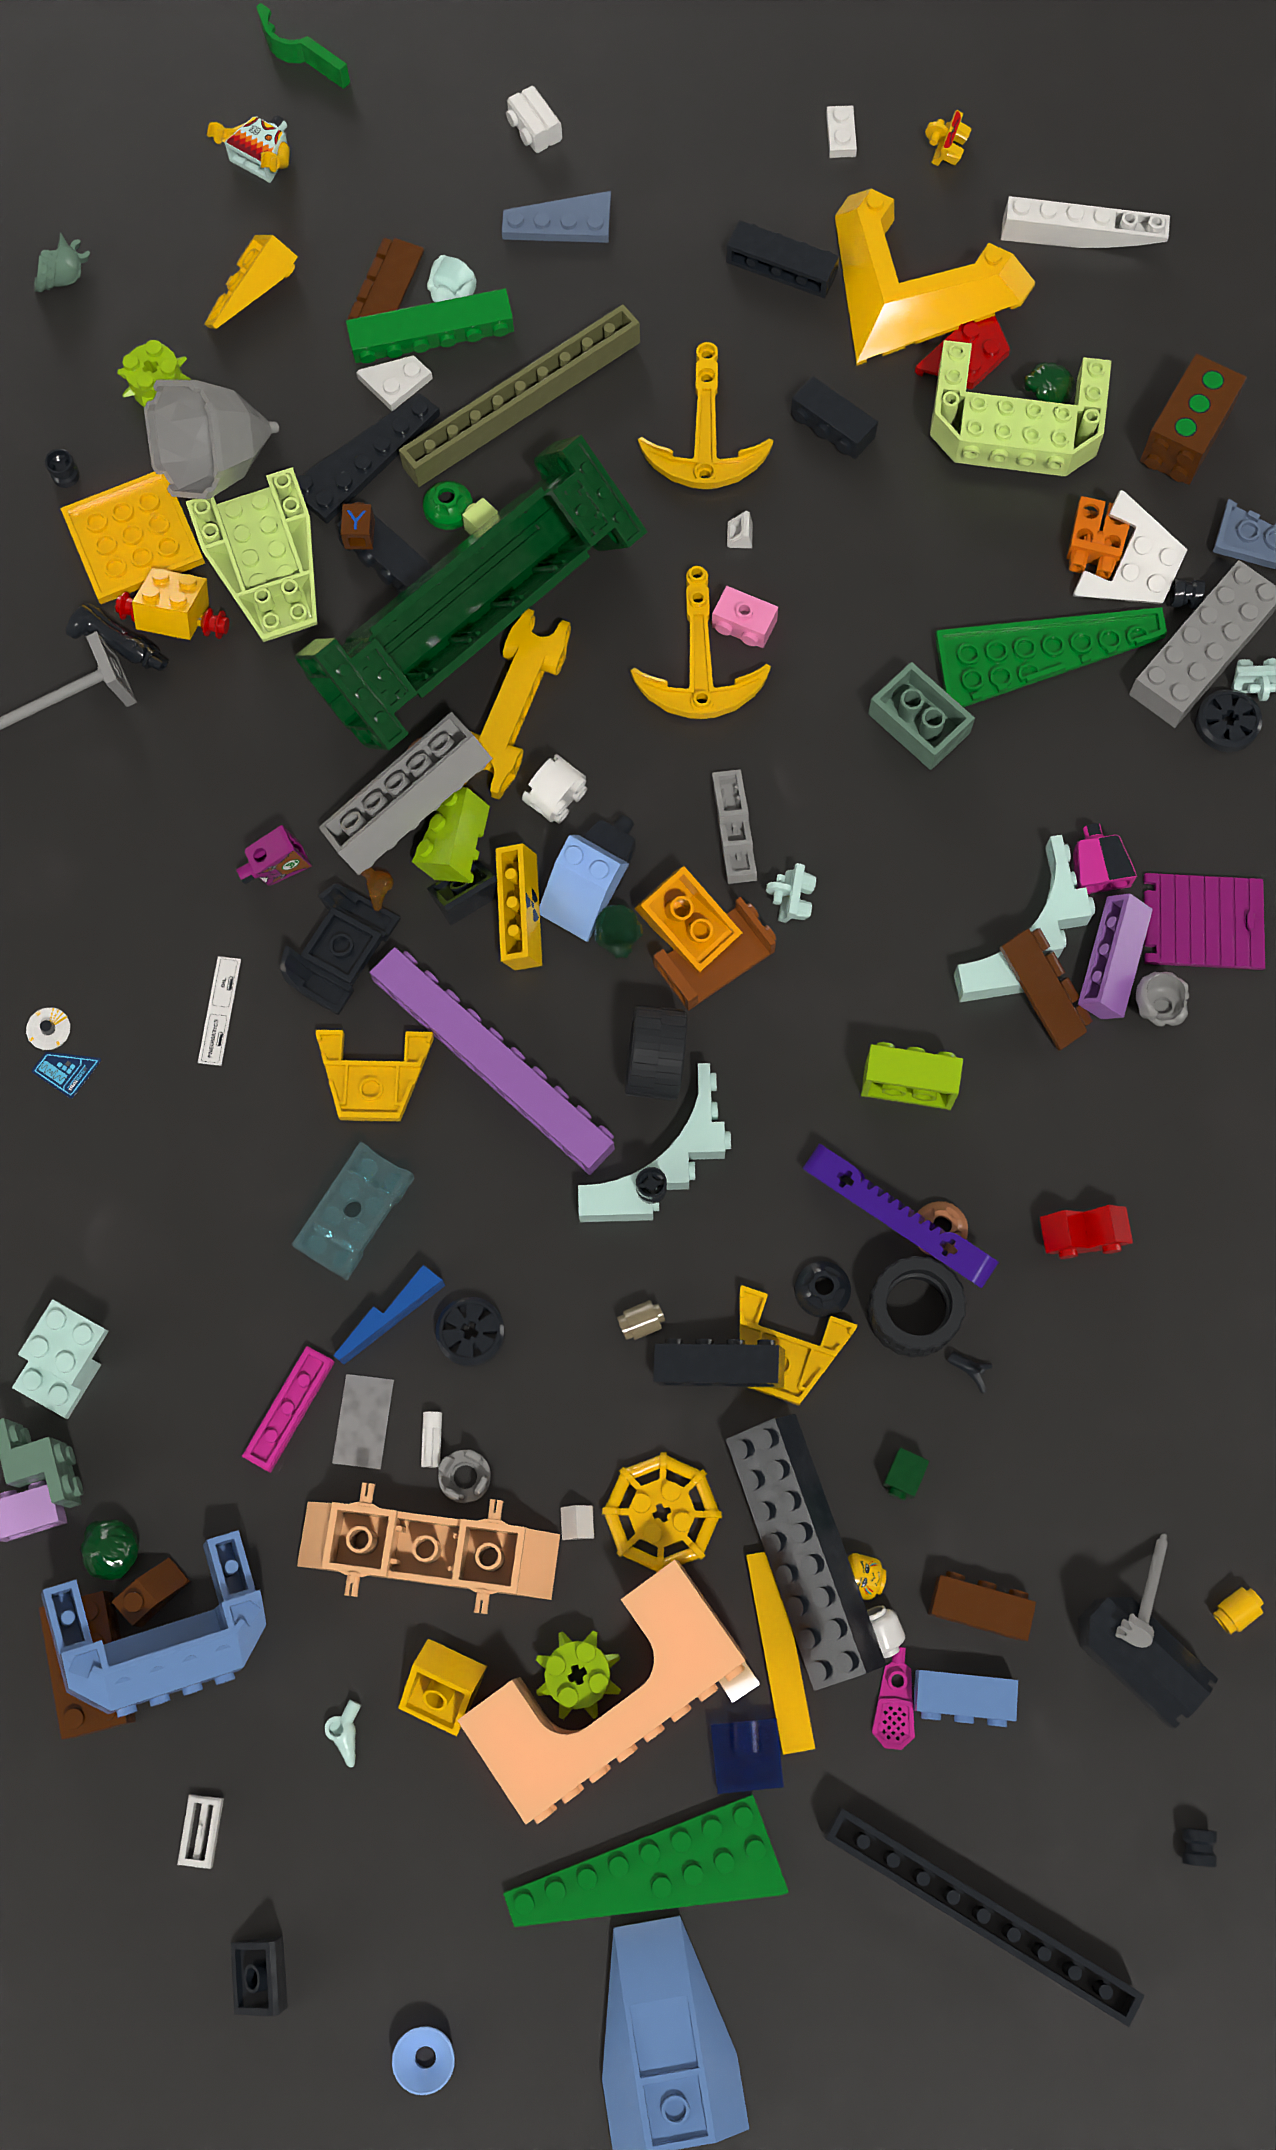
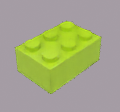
M879 1042L877 1045L871 1044L865 1063L861 1096L951 1110L959 1094L963 1058H957L955 1054L950 1052H939L938 1054L925 1053L924 1049L918 1047H909L907 1050L895 1048V1045L886 1042Z

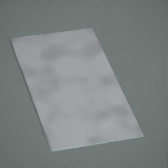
M346 1374L333 1464L381 1469L394 1380Z

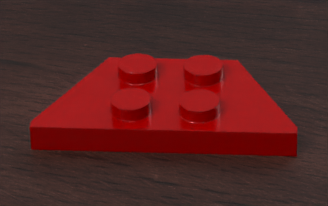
M996 316L976 323L972 320L961 324L959 329L953 331L945 339L947 341L972 344L966 387L968 389H973L1009 356L1010 347ZM944 341L916 365L915 373L917 375L923 376L925 372L938 376Z

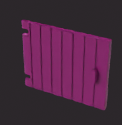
M1156 873L1144 874V884L1154 885V891H1144V903L1153 909L1144 946L1155 947V953L1144 954L1145 964L1250 970L1265 969L1263 879Z

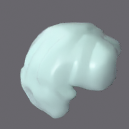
M440 255L431 267L427 289L431 292L432 300L439 302L473 295L477 281L473 271L460 259Z

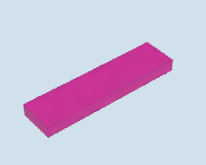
M306 1346L242 1455L243 1458L270 1473L272 1472L335 1361Z

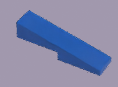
M423 1265L384 1313L374 1306L333 1356L342 1364H346L446 1286L443 1280Z

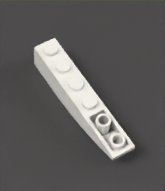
M1009 196L1003 216L1001 240L1076 248H1110L1161 243L1168 241L1170 215Z

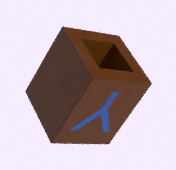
M361 502L343 504L341 537L344 548L373 549L375 518L371 504Z

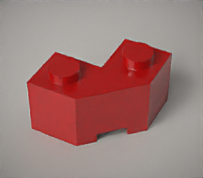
M1106 1205L1085 1212L1062 1210L1040 1217L1045 1252L1048 1254H1058L1059 1259L1074 1258L1078 1256V1253L1103 1251V1254L1117 1253L1122 1251L1121 1246L1133 1243L1127 1208L1123 1206Z

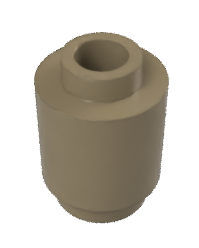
M648 1300L623 1311V1315L618 1316L617 1320L625 1339L634 1338V1340H637L662 1329L660 1323L665 1321L659 1304L652 1305L651 1301Z

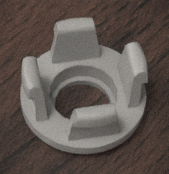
M459 1450L449 1456H445L438 1468L439 1485L443 1493L455 1502H474L481 1498L489 1488L491 1481L490 1467L487 1461L475 1451ZM465 1465L471 1466L477 1473L476 1483L468 1489L459 1488L454 1481L455 1471Z

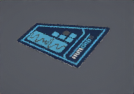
M45 1052L32 1069V1073L69 1098H73L101 1062V1058Z

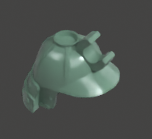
M60 232L58 248L51 251H41V256L39 255L37 277L34 280V292L50 290L53 287L68 286L75 283L78 278L80 279L81 264L88 261L90 252L89 250L83 254L76 252L81 243L79 239L72 241L69 246Z

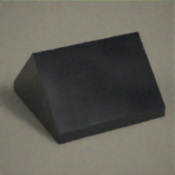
M473 860L470 871L474 875L472 883L438 881L427 888L450 925H453L498 897L495 875L478 860Z
M283 1936L230 1942L234 2015H280L288 2008Z

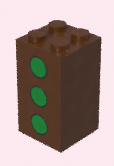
M1196 353L1152 428L1139 462L1145 464L1150 469L1158 470L1170 476L1175 481L1190 485L1232 412L1247 377Z

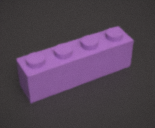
M1130 893L1108 896L1106 899L1078 1002L1079 1006L1100 1019L1124 1018L1153 910Z

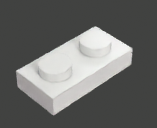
M853 105L827 107L829 157H856L857 147Z

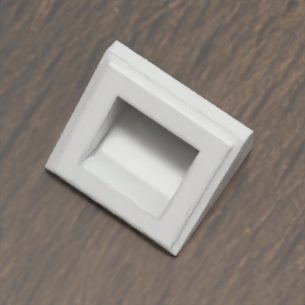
M745 511L728 521L727 547L752 548L753 523L750 512Z
M573 1505L561 1507L562 1540L594 1539L593 1506Z

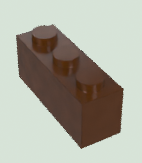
M946 1571L945 1576L939 1575L936 1577L928 1615L1022 1642L1028 1641L1036 1606L1035 1601L1028 1600V1593L1015 1589H1010L1009 1594L996 1591V1584L983 1580H978L977 1585L964 1582V1575Z

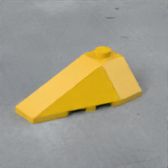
M255 235L237 262L240 270L233 276H230L226 283L229 289L227 294L223 293L217 299L204 325L208 328L217 329L283 280L284 277H289L295 269V264L293 263L298 256L274 235Z

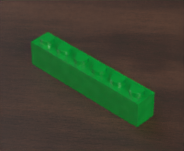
M506 288L346 320L355 363H371L376 359L385 357L397 358L405 353H422L430 348L440 346L451 347L459 342H476L484 337H501L509 332H514L513 317Z

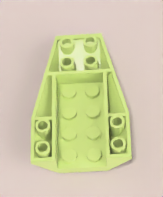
M293 467L267 475L270 487L217 504L214 497L186 501L204 555L263 642L318 624L311 519Z

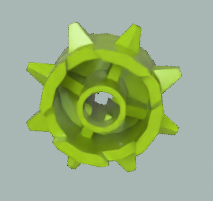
M150 340L146 344L136 347L124 356L122 362L124 368L118 369L117 372L129 384V387L122 396L125 398L133 395L135 400L145 407L148 401H152L155 398L157 391L154 390L153 386L156 380H191V378L182 374L180 369L181 365L187 360L186 356L176 358L173 351L157 340Z
M562 1631L558 1633L559 1648L551 1656L537 1655L536 1661L545 1668V1683L536 1690L538 1696L551 1695L559 1703V1718L563 1720L572 1709L584 1708L595 1719L598 1717L597 1702L605 1694H619L621 1691L610 1680V1668L620 1659L619 1654L604 1655L597 1648V1632L592 1631L583 1642H572ZM578 1665L579 1669L585 1668L587 1674L583 1676L584 1683L580 1685L577 1684L576 1680L572 1682L569 1677L573 1673L572 1667Z

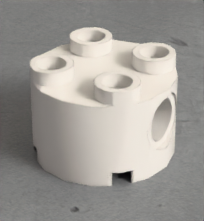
M556 754L553 758L555 762L550 758L534 775L528 784L532 790L530 794L525 791L522 800L541 813L550 822L555 821L560 824L569 813L567 809L569 804L573 800L578 802L587 791V787L584 786L586 776Z

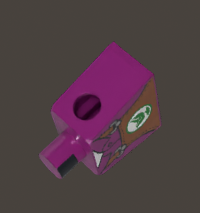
M281 825L248 846L244 852L249 862L236 870L244 884L259 877L269 886L312 867L301 842Z

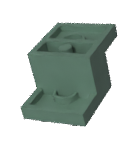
M5 1418L0 1419V1461L6 1484L26 1490L29 1489L28 1485L46 1480L51 1503L67 1508L81 1505L80 1495H83V1487L79 1477L74 1475L72 1465L76 1464V1459L72 1447H67V1443L51 1437L31 1442L30 1433L27 1428H23V1425Z

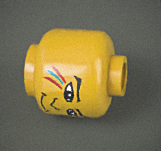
M858 1553L850 1554L848 1560L862 1598L871 1600L876 1594L880 1595L886 1583V1569L882 1568L880 1560Z

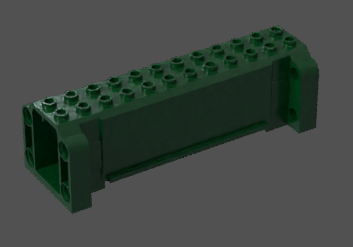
M582 435L555 441L534 458V463L540 472L541 481L526 493L517 496L347 637L342 646L335 638L315 639L295 655L296 661L313 687L342 724L365 747L389 751L409 733L394 713L417 694L420 698H423L586 561L590 557L587 551L591 547L597 551L629 548L648 532Z

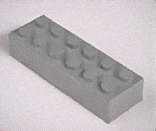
M1238 560L1136 678L1129 695L1176 728L1276 610V585Z
M451 712L326 820L319 829L337 853L360 875L364 870L369 869L387 850L392 849L409 831L414 830L426 816L437 810L454 792L459 791L471 777L482 771L493 758L475 736Z

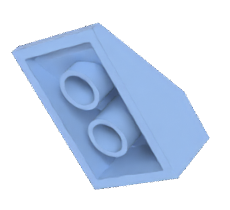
M569 835L550 875L539 906L540 915L588 942L629 863L579 835Z

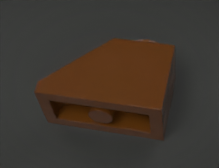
M167 1558L133 1581L112 1603L132 1626L142 1627L191 1581L171 1558Z

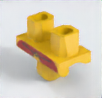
M958 110L954 112L950 122L944 125V120L938 119L937 122H930L925 130V134L930 140L929 143L933 146L937 145L931 161L936 166H939L942 160L955 166L962 157L964 149L953 143V141L963 145L968 139L972 128L961 122L963 113Z

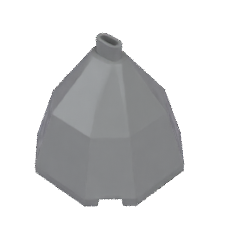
M156 380L153 386L154 390L157 391L155 398L152 401H148L144 407L151 465L156 474H164L170 483L167 490L172 497L210 499L245 477L271 434L279 431L277 422L268 421L234 390L198 380Z

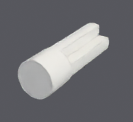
M423 1412L421 1467L436 1468L440 1465L441 1412Z

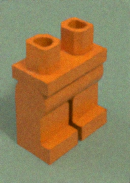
M1081 496L1075 513L1073 531L1066 559H1069L1070 571L1081 573L1085 570L1088 563L1097 566L1095 575L1109 579L1113 570H1116L1122 556L1130 525L1108 516L1114 503L1109 502L1104 515L1102 530H1099L1106 501ZM1091 506L1094 507L1098 512L1087 510L1084 508Z

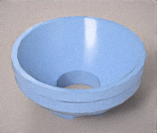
M420 2026L406 2032L399 2039L392 2055L393 2073L398 2083L405 2090L416 2095H428L440 2090L448 2082L455 2066L454 2049L449 2038L442 2031L431 2026ZM424 2046L432 2048L436 2055L435 2063L427 2068L420 2066L416 2060L417 2050Z

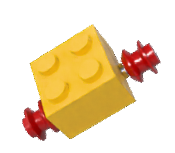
M152 568L134 599L130 598L129 592L125 591L122 596L117 598L115 605L120 619L125 620L130 615L132 621L135 622L137 630L191 640L198 626L201 627L204 636L208 637L211 632H215L216 638L221 639L223 634L226 635L228 633L230 620L226 617L225 611H220L218 615H214L213 609L208 608L207 578L171 572L165 569Z

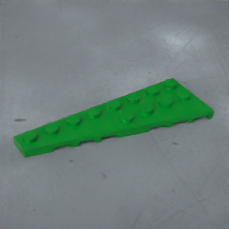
M1160 607L936 630L935 638L944 691L962 707H966L1164 639L1167 629L1163 608Z
M753 1794L508 1890L503 1895L514 1927L779 1896L787 1894L789 1891Z

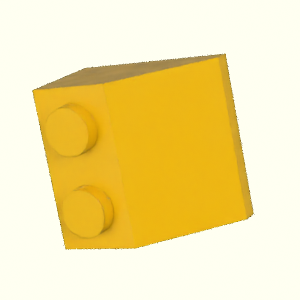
M427 1639L412 1665L398 1709L457 1736L461 1729L457 1720L468 1713L487 1666L444 1645Z

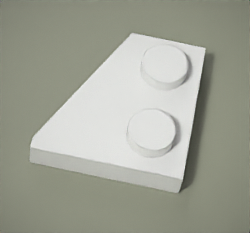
M414 355L360 369L356 372L358 379L391 411L395 410L433 379L432 372Z

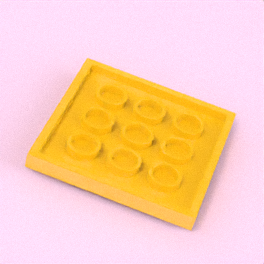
M152 472L60 508L100 604L122 596L125 591L132 593L139 590L152 568L182 573L205 564L178 498L172 497L167 490L170 483L164 474Z

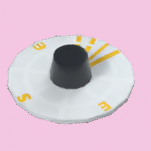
M43 1008L30 1017L26 1027V1034L28 1040L35 1047L42 1050H52L61 1046L67 1040L71 1024L68 1017L61 1010Z

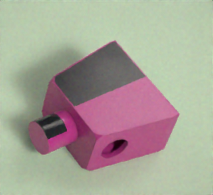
M1099 823L1085 826L1083 828L1085 840L1077 842L1073 850L1074 872L1077 879L1076 889L1086 888L1088 894L1131 887L1137 875L1120 836L1110 835L1103 837Z

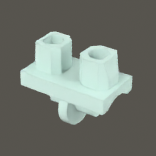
M1276 658L1267 659L1264 661L1263 666H1253V662L1250 659L1238 660L1231 688L1243 693H1257L1259 701H1267L1270 692H1276Z
M797 863L795 868L787 870L785 875L778 874L776 882L767 884V893L774 896L773 904L780 905L778 921L786 923L792 918L805 920L811 915V902L801 900L800 894L801 892L805 894L813 892L816 885V877L804 872L805 865Z

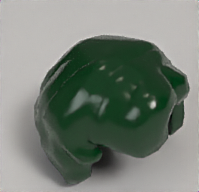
M1045 361L1037 364L1029 374L1025 375L1024 389L1026 391L1031 390L1039 401L1068 404L1074 395L1075 381L1070 372L1063 366Z
M121 1520L94 1521L86 1527L84 1542L80 1546L83 1565L92 1577L103 1580L120 1579L129 1571L137 1559L140 1545L135 1532Z

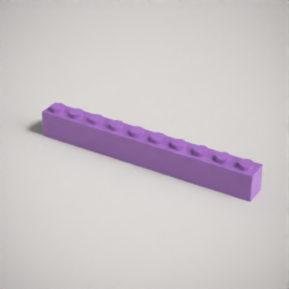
M394 947L370 971L374 983L429 1032H433V1035L586 1173L591 1175L615 1150L614 1142L612 1141L614 1136L604 1126L596 1127L590 1121L592 1117L584 1108L579 1105L575 1108L567 1101L569 1096L560 1087H551L545 1081L547 1079L546 1075L539 1068L534 1066L531 1069L524 1063L525 1057L515 1047H511V1049L506 1047L502 1043L503 1037L495 1029L490 1027L487 1030L480 1023L482 1019L471 1008L466 1011L458 1004L460 999L451 990L443 991L437 985L439 981L431 972L426 970L423 973L416 967L417 961L407 951L401 953Z

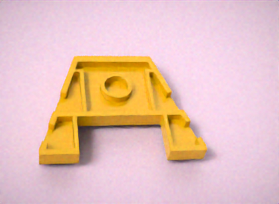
M316 1030L317 1041L320 1046L339 1119L353 1121H401L433 1043V1032L406 1031L404 1061L400 1062L343 1060L345 1035L343 1030Z
M741 1285L740 1340H745V1345H757V1340L761 1339L775 1340L776 1345H780L785 1349L784 1388H747L800 1405L853 1335L857 1324L830 1316L821 1346L758 1325L768 1294Z

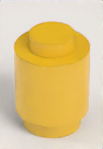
M1240 1587L1217 1605L1218 1610L1213 1613V1616L1229 1635L1235 1631L1239 1633L1263 1614L1261 1606L1264 1603L1253 1589L1245 1590L1243 1587Z

